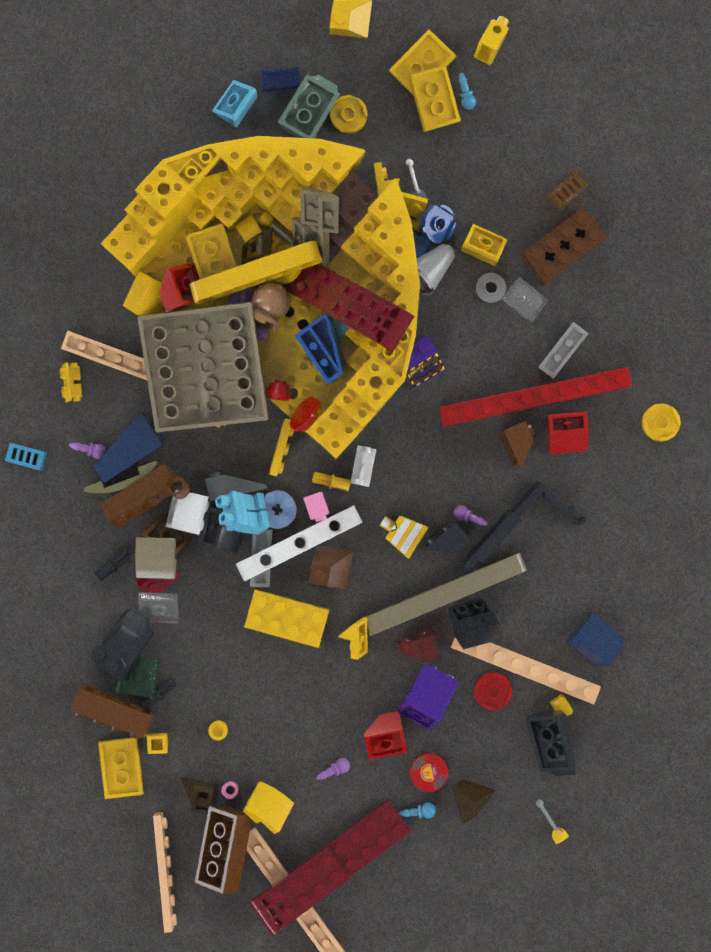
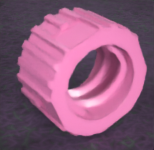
M227 781L223 784L221 792L225 798L233 799L238 795L239 786L233 781ZM228 786L234 787L235 791L233 794L226 792Z

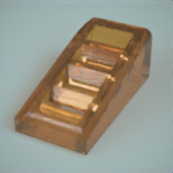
M575 171L555 188L547 198L560 211L583 191L588 184ZM573 178L581 185L580 188L572 182ZM568 183H569V184L573 187V189L575 190L574 193L567 187V184H568ZM562 188L570 195L569 197L561 191ZM557 193L565 200L564 202L556 196Z

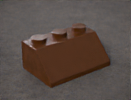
M526 421L499 433L514 468L524 465L534 440L532 436L535 434L531 424L527 425Z

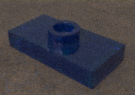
M299 68L262 70V90L299 88Z

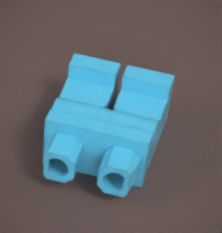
M231 491L227 495H220L216 498V506L223 508V512L219 515V523L226 525L227 531L234 530L259 535L270 527L267 511H264L266 510L263 493L249 495Z

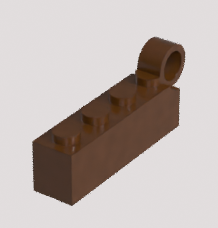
M164 463L104 501L101 505L108 522L119 528L125 526L135 517L142 515L149 508L158 505L160 501L168 496L184 499L190 492V485L183 478L176 477L174 471ZM182 484L181 490L175 492L176 488Z

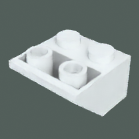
M190 492L184 499H176L173 496L165 527L199 535L204 527V513L209 507L208 497Z

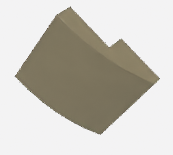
M302 186L300 190L301 224L318 226V231L338 234L339 197L321 189Z
M299 217L292 218L293 247L309 241H316L322 258L320 264L322 266L329 264V232L318 231V226L303 225Z
M136 537V578L175 579L177 561L175 559L176 539Z

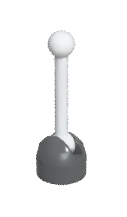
M406 160V165L409 167L415 188L412 195L427 199L426 193L418 189L412 167L413 160Z

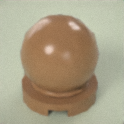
M268 282L260 285L255 290L252 297L254 319L257 320L258 324L279 332L281 324L278 323V319L283 318L287 314L291 302L287 289L279 283Z

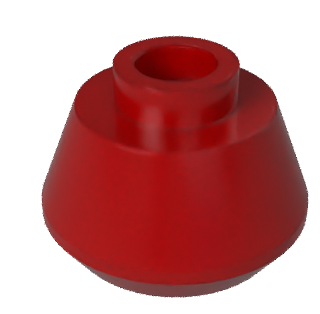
M275 380V383H270L265 392L267 398L279 401H289L292 397L290 386L286 385V381Z

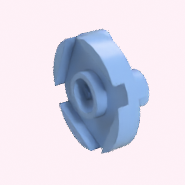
M276 490L264 496L266 510L264 511H267L271 528L280 529L286 527L295 519L297 507L294 499L288 493ZM275 504H280V508L283 509L282 513L279 512L280 515H275V511L272 510L273 506L276 507Z

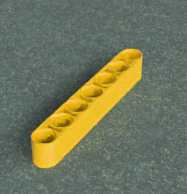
M309 241L197 280L189 286L194 303L196 305L204 304L322 262L317 242Z

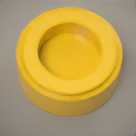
M217 720L211 723L208 732L212 739L222 740L228 733V727L223 721Z

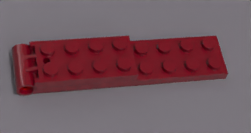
M320 264L302 269L294 281L288 284H281L287 289L288 293L391 352L394 351L415 317L392 302Z
M388 799L254 897L249 904L269 933L274 935L348 881L349 877L408 835L411 830Z

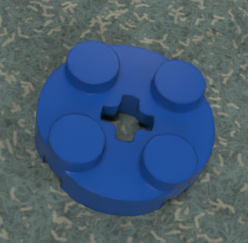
M429 205L424 211L421 223L418 226L424 238L433 243H441L444 240L450 239L456 226V222L453 221V211L446 205ZM439 219L440 226L436 227V221Z

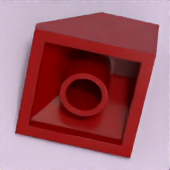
M195 263L169 267L165 270L160 297L166 313L195 305L189 286L192 282L200 280Z
M399 711L380 715L364 733L369 760L407 753Z

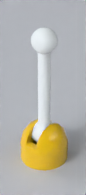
M265 211L256 223L262 228L273 227L293 247V240L273 224V217Z

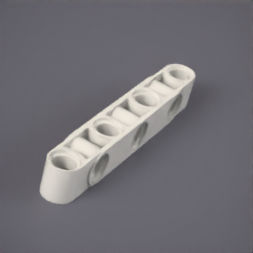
M352 506L237 563L236 566L243 580L246 581L363 522L355 506ZM331 521L338 523L337 531H332L329 528ZM296 538L304 540L303 548L300 549L295 546ZM262 555L269 556V565L264 566L260 563Z

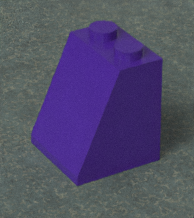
M425 663L397 711H399L400 715L431 731L440 722L459 682L452 675L444 674L438 671V668L434 665H427Z

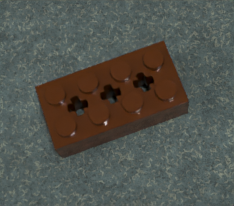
M583 207L524 251L521 258L540 283L545 286L602 243L607 236L586 208ZM577 232L582 233V238L575 236ZM566 244L568 247L566 250L565 248L561 249L560 246ZM545 254H547L548 256H552V262L550 260H545Z
M86 684L78 688L70 709L78 717H90L96 724L103 725L105 723L111 725L112 730L118 732L124 730L129 732V736L136 739L144 738L148 734L156 711L152 709H147L144 706Z
M209 806L196 872V884L222 894L237 893L239 891L252 819L244 812L227 806Z

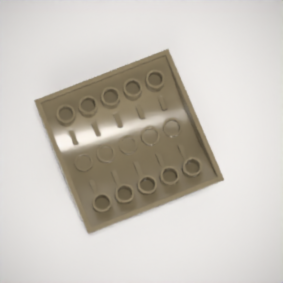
M252 302L184 309L137 317L155 432L269 420Z

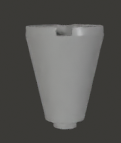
M441 244L417 258L420 289L423 290V295L429 296L434 292L454 260L455 251L450 245Z

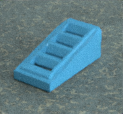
M10 443L5 461L43 471L47 452ZM14 448H17L15 460L11 459ZM21 450H25L22 461H19ZM28 452H32L29 463H26ZM35 454H38L36 465H33Z

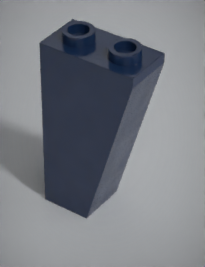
M142 413L137 415L95 464L94 469L103 483L107 484L164 446L162 443L164 438L160 432L153 430L152 425L154 423L148 415L144 416Z

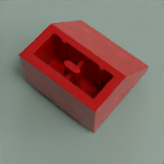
M587 411L545 416L549 454L588 451L589 430Z

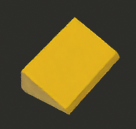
M473 224L461 251L496 266L507 239Z
M139 271L123 306L139 316L163 313L165 308L160 297L162 281Z

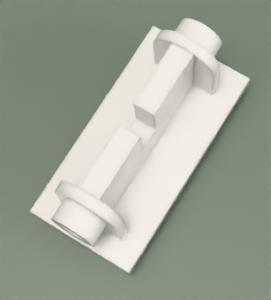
M365 446L357 447L350 483L369 487L376 449Z

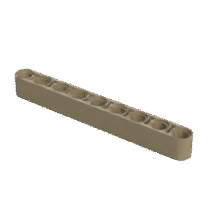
M520 552L365 616L367 617L369 636L527 571Z

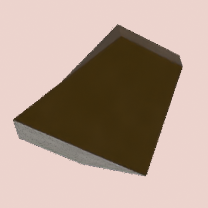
M273 227L262 235L258 234L242 246V265L271 255Z
M179 777L192 805L191 810L208 814L209 806H212L216 784Z
M461 780L452 785L462 823H466L476 817L496 790L468 780Z

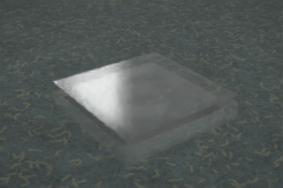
M139 592V612L149 618L150 623L179 624L178 594Z

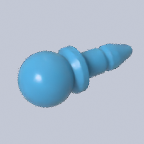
M460 73L459 83L463 92L460 94V97H462L461 105L463 108L470 110L475 107L476 99L472 95L473 91H469L466 77L463 73Z
M425 803L422 806L418 805V809H405L399 812V815L404 817L419 815V818H432L436 813V808L432 803Z

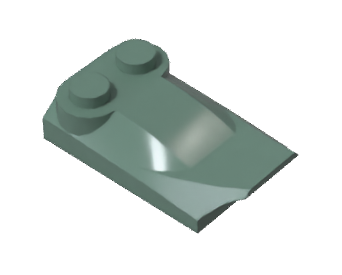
M307 74L280 117L278 125L296 138L315 139L317 132L340 95L338 93V86L320 75L309 76Z

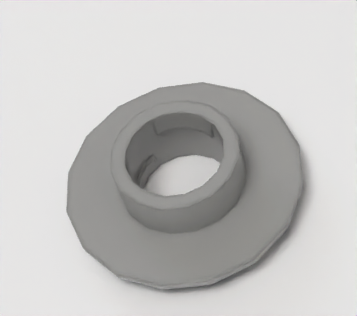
M486 273L478 279L476 292L483 301L494 303L504 296L506 284L500 275ZM489 282L494 283L497 287L493 293L486 291L485 286Z

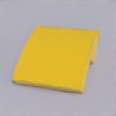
M260 781L243 812L256 824L262 822L269 830L276 834L280 832L294 803L275 788Z

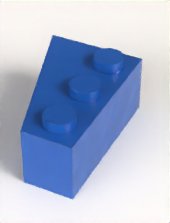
M324 314L294 335L327 385L333 384L348 373L332 317Z

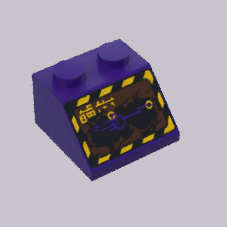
M428 335L416 341L413 345L406 378L413 389L446 370L438 351Z

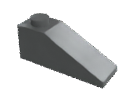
M220 472L209 474V478L205 479L210 502L215 501L220 495H227L231 491L247 494L268 489L265 484L221 475Z

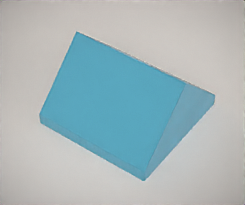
M233 80L212 111L237 128L257 99V91L251 86Z

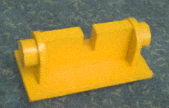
M66 362L60 368V377L64 382L62 397L65 398V403L72 401V398L73 402L81 401V384H74L75 380H81L80 366L77 363H70L69 367L68 362Z

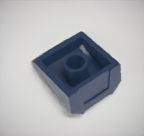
M593 612L589 613L583 624L567 641L598 667L609 665L623 648L622 636Z

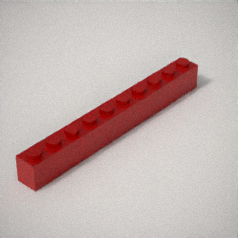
M627 367L439 407L438 410L442 427L621 390L631 387L632 383Z

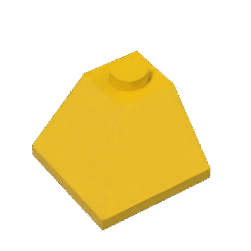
M334 0L330 20V34L368 39L372 0Z

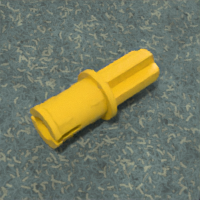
M314 472L312 477L313 483L329 486V489L333 487L349 491L350 479Z

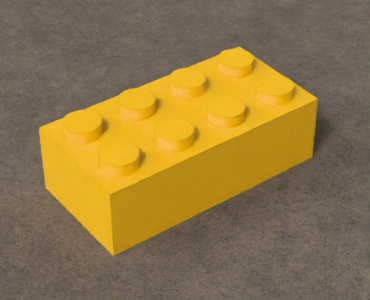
M255 589L244 627L319 648L329 609Z

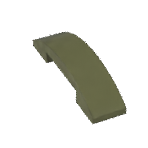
M154 461L138 467L140 475L106 487L105 483L100 481L83 489L85 492L98 494L120 492L155 470L159 463Z

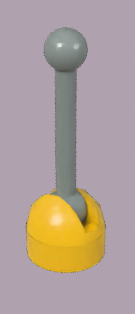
M537 800L536 806L541 808L554 829L552 838L555 844L561 843L569 835L563 828L556 827L544 808L543 801Z

